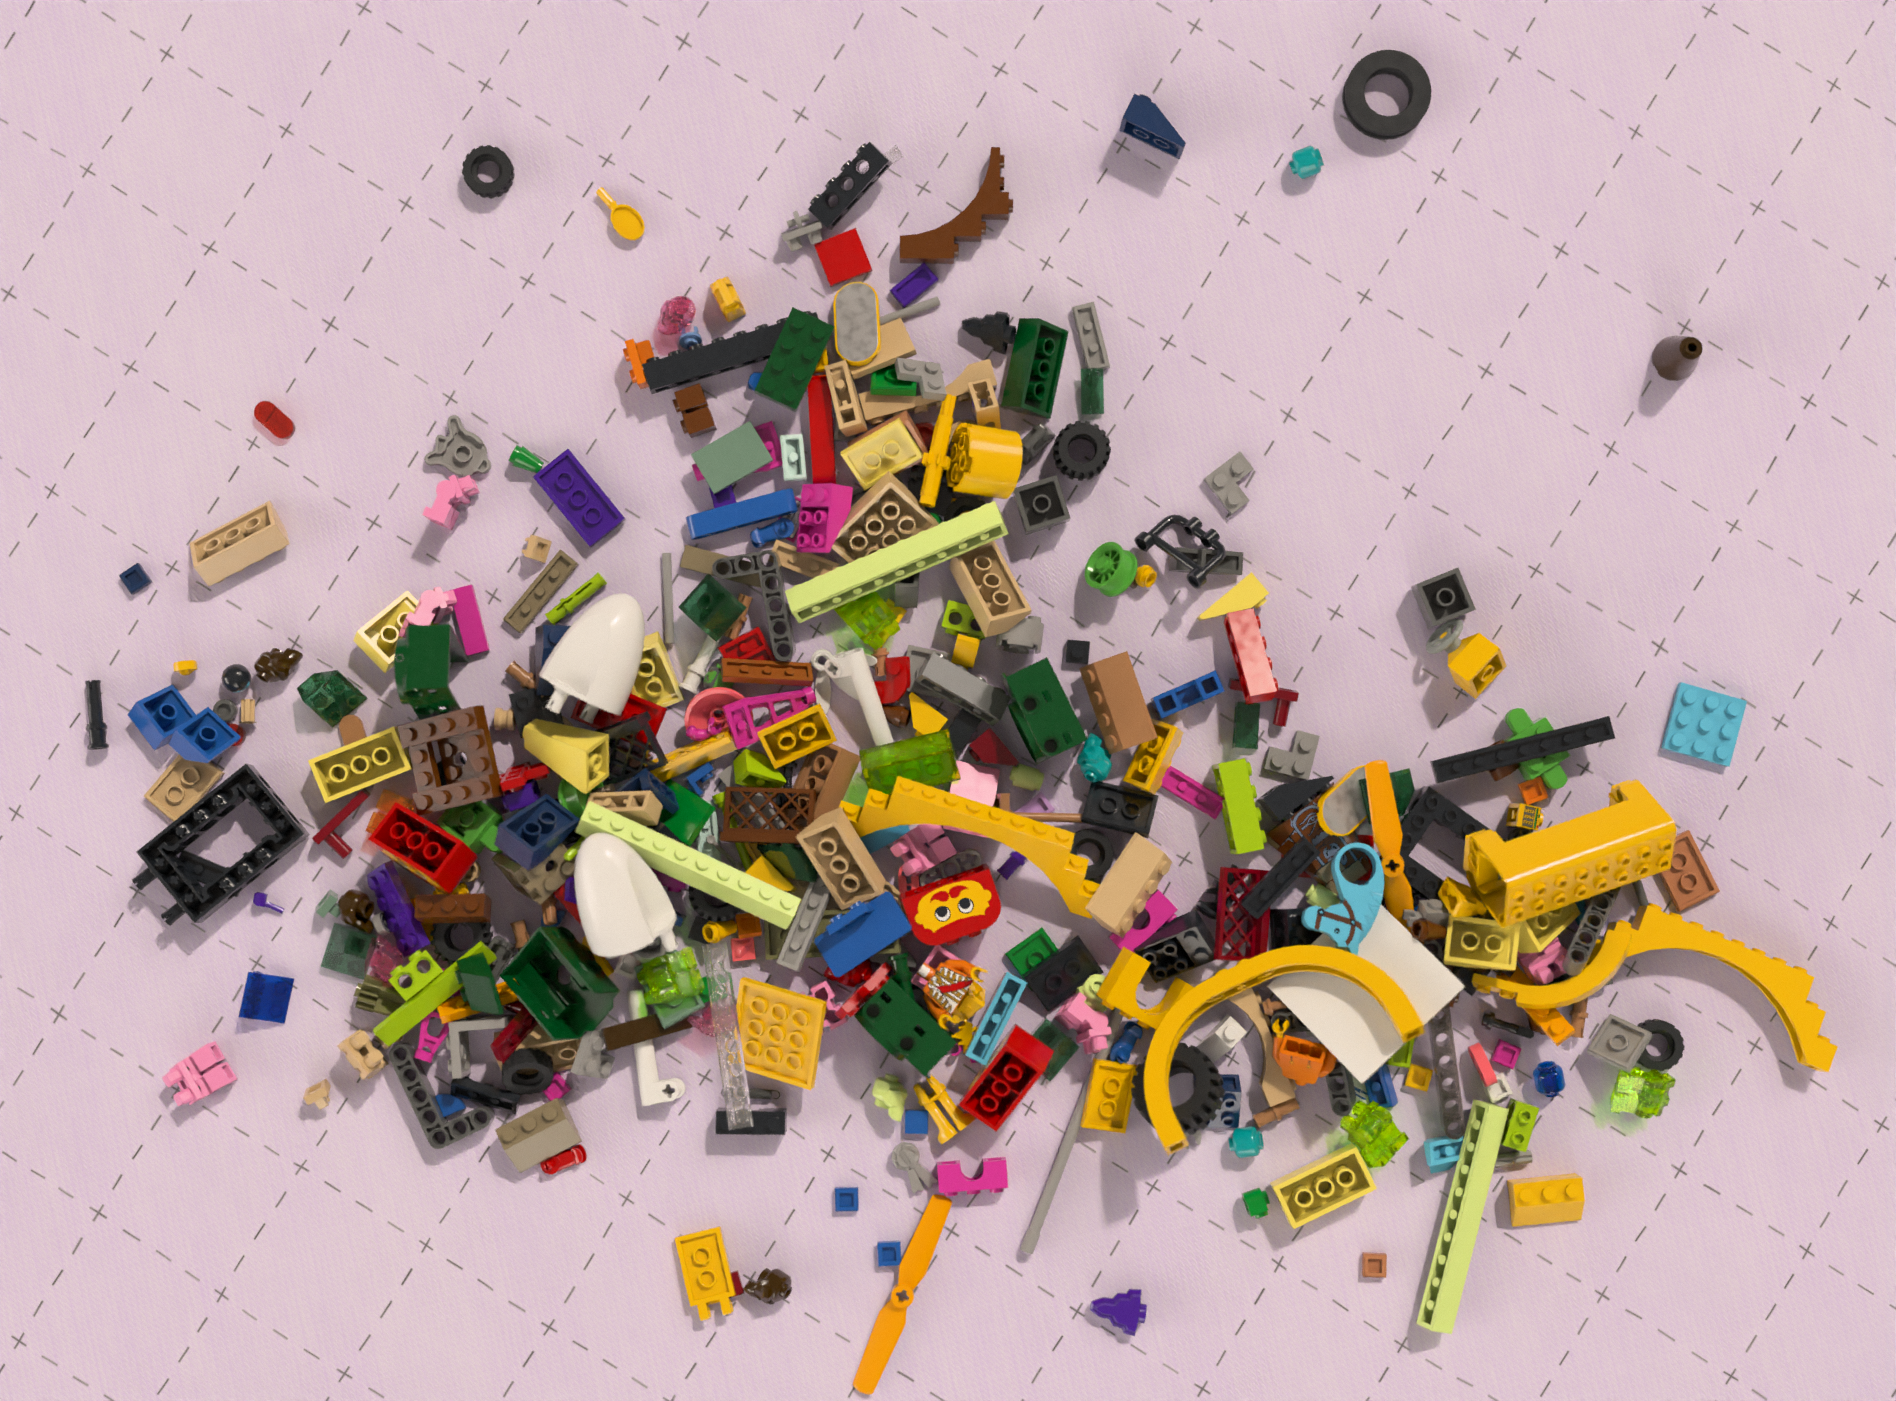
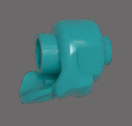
M1090 733L1087 737L1088 740L1084 743L1081 754L1077 758V763L1080 765L1085 779L1090 782L1103 781L1112 769L1111 754L1109 755L1108 750L1100 747L1102 740L1093 733Z

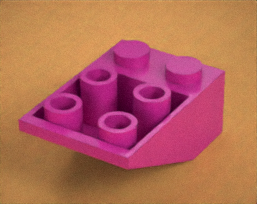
M833 483L802 485L796 552H830L851 510L853 487Z

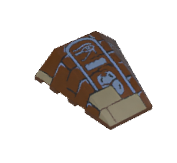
M1329 787L1323 793L1315 795L1313 801L1298 810L1290 819L1278 824L1265 835L1266 842L1282 855H1285L1304 836L1321 852L1304 872L1316 882L1338 895L1331 873L1332 859L1336 852L1351 843H1360L1355 830L1346 836L1337 837L1327 834L1321 828L1317 819V813H1319L1317 805L1321 796L1331 788ZM1347 850L1341 856L1339 862L1342 876L1350 883H1354L1372 869L1366 854L1359 850Z

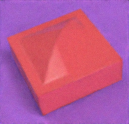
M754 937L731 938L733 962L756 959Z

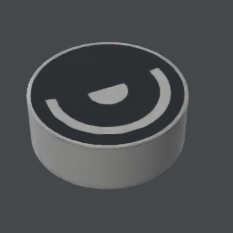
M381 912L374 915L372 923L376 932L380 936L390 934L391 931L387 927V919L384 913Z

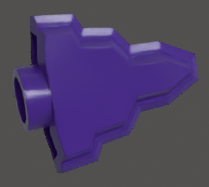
M1129 1289L1127 1293H1117L1113 1298L1102 1297L1091 1301L1090 1311L1100 1318L1110 1319L1112 1325L1122 1328L1124 1334L1135 1336L1138 1323H1145L1147 1304H1141V1289Z

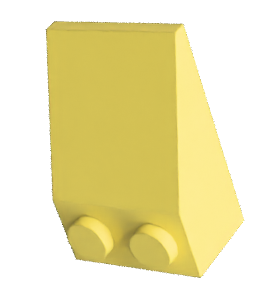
M408 591L360 628L353 640L384 673L394 666L396 643L400 638L398 634L408 613H414L418 601Z
M655 632L644 637L642 658L631 693L662 707H667L683 701L684 697L659 632Z
M1573 903L1519 922V952L1540 953L1581 914L1576 904Z
M1449 915L1444 964L1469 968L1515 971L1520 924L1516 923L1502 928L1496 920L1452 917Z

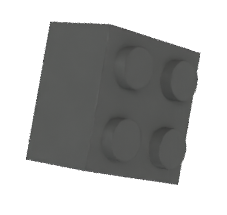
M1057 475L1014 489L1013 496L1026 535L1070 521V515Z
M1459 568L1411 586L1428 629L1476 610Z

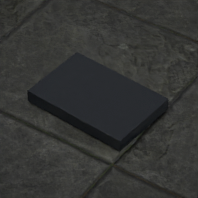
M1100 781L1091 782L1081 822L1132 835L1136 832L1142 837L1148 838L1158 795Z
M1076 936L1022 974V976L1049 1012L1073 995L1076 989L1082 986L1091 975L1104 972L1080 937Z

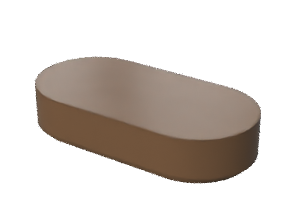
M346 715L341 719L339 729L344 746L367 737L363 722L358 716Z

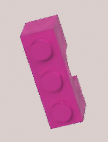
M1158 889L1151 894L1145 903L1144 909L1148 913V922L1143 928H1131L1123 938L1113 932L1108 936L1120 950L1125 947L1134 952L1137 946L1155 934L1164 923L1168 924L1176 918L1175 912L1178 909Z
M1006 1157L983 1158V1170L979 1176L974 1178L967 1177L962 1173L960 1160L937 1162L939 1193H944V1196H956L960 1191H967V1194H980L981 1190L990 1189L991 1193L1003 1192L1004 1188H1008Z

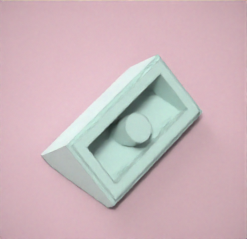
M803 434L780 435L784 481H805L807 475Z

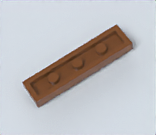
M722 658L720 662L722 682L812 686L813 684L811 663Z

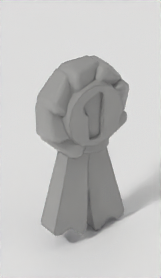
M902 1142L895 1146L892 1151L891 1159L895 1167L908 1172L913 1193H916L917 1190H924L920 1178L931 1189L932 1185L938 1182V1179L918 1163L920 1153L917 1147L912 1143Z

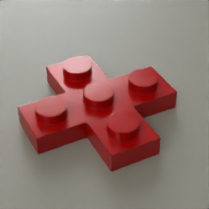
M530 762L509 767L505 773L499 774L502 791H519L523 789V785L529 779L534 778L535 781L548 777L547 774L551 772V768L543 762L533 765Z
M887 962L883 963L842 1004L835 1015L840 1020L846 1015L851 1018L860 1009V1006L882 987L889 978L887 973L892 967Z

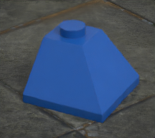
M207 707L174 731L169 745L185 760L209 763L238 742L241 737Z

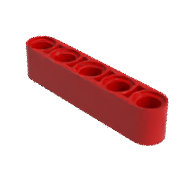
M817 375L812 377L808 385L813 484H836L832 396L827 376Z

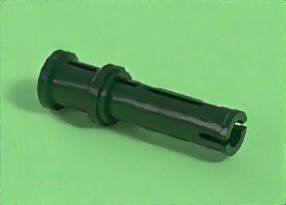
M908 953L888 957V960L892 963L894 982H897V985L915 1001L910 980L913 974L909 971L907 962Z

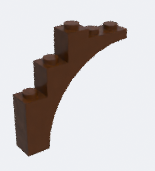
M991 147L990 162L984 182L976 197L964 211L934 230L920 234L900 236V263L954 264V257H959V243L954 242H981V235H986V221L981 220H1008L1009 213H1013V199H1009V192H1000L1004 191V177H1000V168H1004V155H1000V147Z

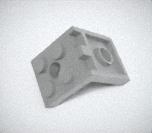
M513 1014L461 1018L449 1022V1036L446 1038L447 1049L451 1051V1059L448 1060V1071L452 1073V1079L463 1078L471 1073L468 1031L505 1028L513 1019Z

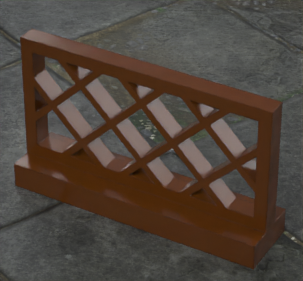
M726 787L723 832L720 833V841L728 843L801 845L796 836L803 830H799L793 823L802 815L808 820V826L814 821L816 790ZM732 792H740L745 798L737 807L731 802ZM745 792H752V793H751L749 796H747V794H746ZM757 793H762L767 800L758 808L751 799ZM779 793H784L789 801L779 808L773 799ZM801 794H809V804L802 809L795 800ZM749 802L755 811L746 819L739 810ZM771 803L777 812L768 820L761 811ZM793 803L800 812L790 820L783 811ZM737 813L744 822L738 828H730V818ZM757 814L766 821L759 829H755L750 823ZM781 814L788 823L782 829H776L772 822Z

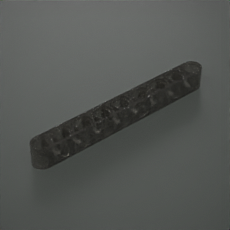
M1436 939L1419 941L1424 947L1428 944H1435V949L1430 953L1444 965L1442 948ZM1448 1003L1440 1010L1444 1012L1441 1019L1436 1020L1432 1018L1428 1022L1441 1125L1445 1134L1450 1139L1457 1140L1465 1134V1121L1450 1006ZM1439 1034H1447L1444 1041H1436ZM1449 1056L1450 1059L1447 1063H1439L1441 1057ZM1452 1078L1453 1081L1450 1085H1442L1443 1080ZM1450 1100L1456 1101V1103H1455V1105H1454L1453 1107H1451V1108H1446V1107H1445V1104H1446L1448 1101H1450ZM1451 1123H1458V1127L1456 1129H1448V1126Z

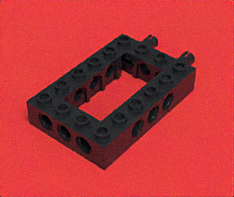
M246 763L137 851V854L146 863L147 868L133 878L132 882L134 884L137 883L136 887L142 891L154 879H159L177 902L161 914L162 919H167L165 922L169 926L185 913L194 923H202L310 834L253 765ZM248 798L250 801L248 803L259 811L264 818L265 824H269L276 833L263 837L260 844L250 852L242 854L244 857L231 867H226L223 874L213 882L209 881L202 887L177 855Z
M1424 786L1400 819L1403 835L1400 855L1404 860L1403 872L1411 889L1424 895V898L1427 900L1436 899L1442 901L1438 892L1444 880L1415 861L1409 854L1433 820L1438 825L1445 826L1455 833V837L1465 840L1467 835L1481 830L1486 831L1489 828L1430 786ZM1378 851L1377 854H1378V856H1379V858H1380V861H1381L1382 856H1381L1380 852ZM1389 860V864L1386 866H1390L1391 870H1394L1399 863ZM1487 908L1486 913L1471 916L1472 918L1495 920Z

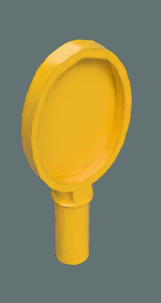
M603 187L599 188L596 194L608 206V209L611 210V223L616 232L628 240L635 241L640 239L645 231L641 215L631 206L625 204L618 205Z

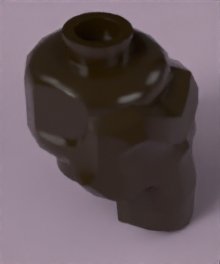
M273 648L270 652H263L254 664L257 672L256 676L266 683L269 681H284L294 672V667L301 661L303 654L287 648L284 652L277 648Z
M355 889L348 890L338 901L341 920L360 931L372 933L374 926L372 921H370V917L374 911V902L370 901L369 896L364 892Z
M766 1268L759 1275L757 1283L749 1281L743 1291L758 1300H762L766 1304L773 1305L775 1302L789 1297L792 1292V1280L789 1275L780 1269H773L771 1271Z

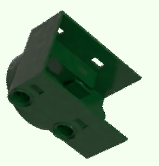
M451 624L407 626L406 637H400L396 643L394 671L398 697L403 705H411L419 720L461 709L449 688V663L469 662V658Z
M1047 657L1009 676H1006L1005 673L1001 674L1002 683L1012 703L1008 704V709L1027 750L1036 764L1088 740Z
M563 926L539 927L499 975L553 1041L581 1039L587 1031H594L613 1009V999L620 992L602 970V967L596 962L592 952L585 945L579 943L574 934ZM562 965L572 975L569 977L571 982L566 985L562 984L558 979V970Z
M891 974L882 987L865 1002L854 1016L867 1032L890 1054L901 1062L906 1058L924 1077L926 1076L929 1079L931 1077V1069L956 1045L955 1037H951L954 1033L950 1029L946 1031L940 1027L939 1021L933 1015L929 1016L897 985V982H894L892 977L894 975ZM883 992H885V993L890 997V999H888V998L883 994Z

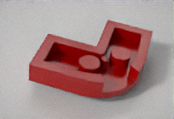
M909 656L885 658L886 681H874L881 704L899 702L906 689L910 688Z

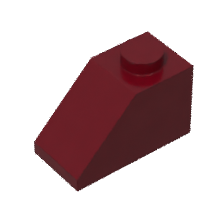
M991 728L969 744L971 750L968 752L976 762L981 760L983 763L1016 766L1019 763Z

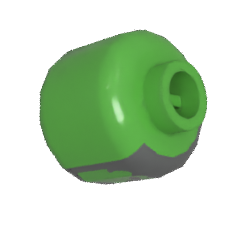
M717 663L716 666H711L708 669L703 686L707 689L714 687L732 689L735 682H722L720 664Z

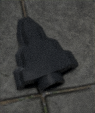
M997 311L995 315L986 314L983 318L971 317L962 321V329L965 332L980 338L983 344L991 346L995 352L1006 354L1008 344H1013L1016 326L1010 325V315L1008 312Z

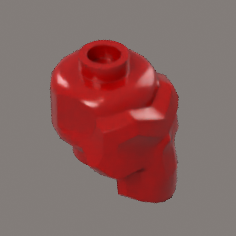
M867 959L841 977H835L828 966L823 976L831 981L854 988L857 984H861L871 976L870 959Z

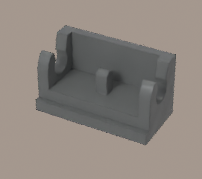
M495 936L488 946L497 957L496 960L489 964L495 983H497L500 978L499 975L507 967L517 950L514 944L500 936Z

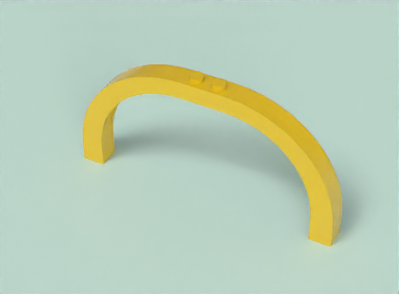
M1297 945L1265 952L1249 960L1243 959L1236 966L1228 970L1222 969L1218 971L1215 976L1198 984L1174 1004L1158 1026L1148 1050L1144 1070L1145 1099L1150 1118L1167 1155L1189 1146L1174 1114L1170 1100L1169 1073L1174 1052L1187 1029L1211 1007L1276 976L1295 972L1326 973L1346 979L1368 992L1385 1010L1401 1040L1405 1043L1425 1033L1424 1025L1412 1003L1399 985L1373 963L1350 952L1326 946Z

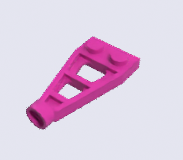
M769 421L755 426L756 432L773 461L753 473L767 472L783 466L781 445L773 422ZM696 463L692 464L697 481L704 480L705 478Z
M811 686L797 691L743 698L723 706L734 746L738 750L760 741L757 732L802 712L809 705L816 703L817 700ZM788 700L791 707L790 710L777 716L774 704ZM761 707L768 708L769 720L759 727H754L750 714L751 710Z
M460 989L456 991L452 996H460ZM435 1009L421 1020L419 1044L414 1054L415 1058L429 1063L432 1062L435 1051L449 1033V1022L444 1024L438 1036L434 1037L427 1033L430 1018L436 1017L440 1019L439 1013ZM429 1047L430 1052L422 1050V1048Z

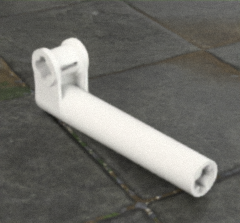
M863 648L842 651L835 658L828 659L825 662V671L830 677L851 676L880 759L888 760L897 756L898 753Z
M645 990L627 991L630 1020L649 1016ZM653 1039L633 1044L642 1106L669 1102L683 1096L685 1084L681 1079L659 1080ZM669 1087L675 1088V1092L670 1091Z

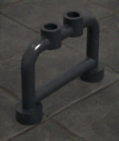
M1169 515L1162 519L1148 533L1143 531L1134 539L1137 547L1142 551L1146 552L1155 545L1191 570L1187 574V580L1196 589H1199L1206 583V576L1224 560L1226 555L1224 545L1218 541L1220 539L1218 532L1214 529H1210L1207 532L1202 530V522L1197 517H1192L1188 520L1180 515ZM1179 524L1188 535H1195L1205 547H1212L1216 550L1217 554L1201 567L1158 535L1169 525Z

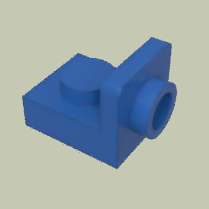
M707 762L686 777L689 781L686 785L692 793H697L699 796L704 794V791L697 782L700 780L704 783L714 776L712 771L715 770V767L711 762Z

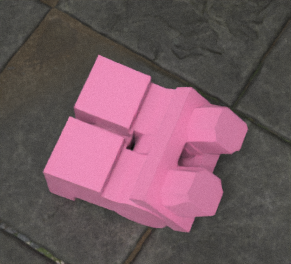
M452 475L449 477V480L441 481L437 485V497L432 508L426 506L422 515L431 522L452 530L459 516V512L456 510L457 507L462 503L464 505L470 503L469 497L480 493L476 481L470 475L460 479L456 475Z
M440 586L423 592L414 613H408L398 635L406 637L407 626L431 625L432 621L433 624L440 623L444 615L452 614V606L457 604L454 591L442 592Z
M919 824L892 842L894 845L890 850L894 856H901L905 864L902 865V870L906 876L912 875L914 878L957 854L947 836L940 839V836L945 834L941 825Z
M1556 937L1540 953H1520L1518 950L1516 962L1520 964L1531 982L1535 983L1536 986H1543L1567 973L1562 966L1567 950L1561 945L1558 937Z
M1079 992L1063 1003L1054 1019L1068 1030L1071 1028L1076 1030L1078 1034L1076 1042L1083 1043L1085 1055L1099 1053L1100 1050L1108 1048L1106 1036L1112 1034L1111 1027H1107V1016L1100 1011L1095 1012L1084 1003L1086 997Z
M215 1041L204 1045L174 1065L162 1077L166 1086L171 1087L177 1083L181 1091L173 1095L178 1106L188 1103L191 1105L237 1080L228 1062L220 1065L217 1064L224 1060L225 1057Z

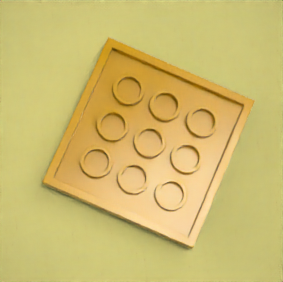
M741 978L728 1065L804 1089H813L815 1086L827 1001L750 978Z

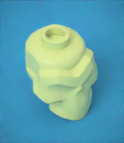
M1101 974L1091 975L1082 986L1076 989V994L1082 993L1086 997L1084 1001L1086 1005L1095 1012L1100 1011L1103 1013L1107 1010V1007L1101 1004L1103 999L1096 995L1106 976Z
M886 1073L885 1077H878L875 1080L872 1089V1095L876 1098L874 1105L889 1109L888 1115L893 1120L900 1122L904 1113L905 1099L908 1095L907 1089L898 1082L899 1077Z

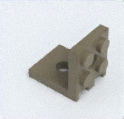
M562 842L542 863L530 871L499 853L491 858L516 891L539 905L575 873L576 860L574 858L570 861L564 859V854L568 850ZM553 860V868L550 871H546V864Z

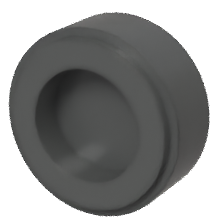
M222 699L215 703L213 712L224 722H230L236 718L238 708L233 701Z

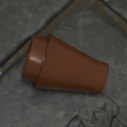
M882 704L887 722L898 728L907 727L911 717V710H908L906 706Z
M1420 918L1412 923L1411 934L1418 941L1444 939L1447 935V928L1444 925Z

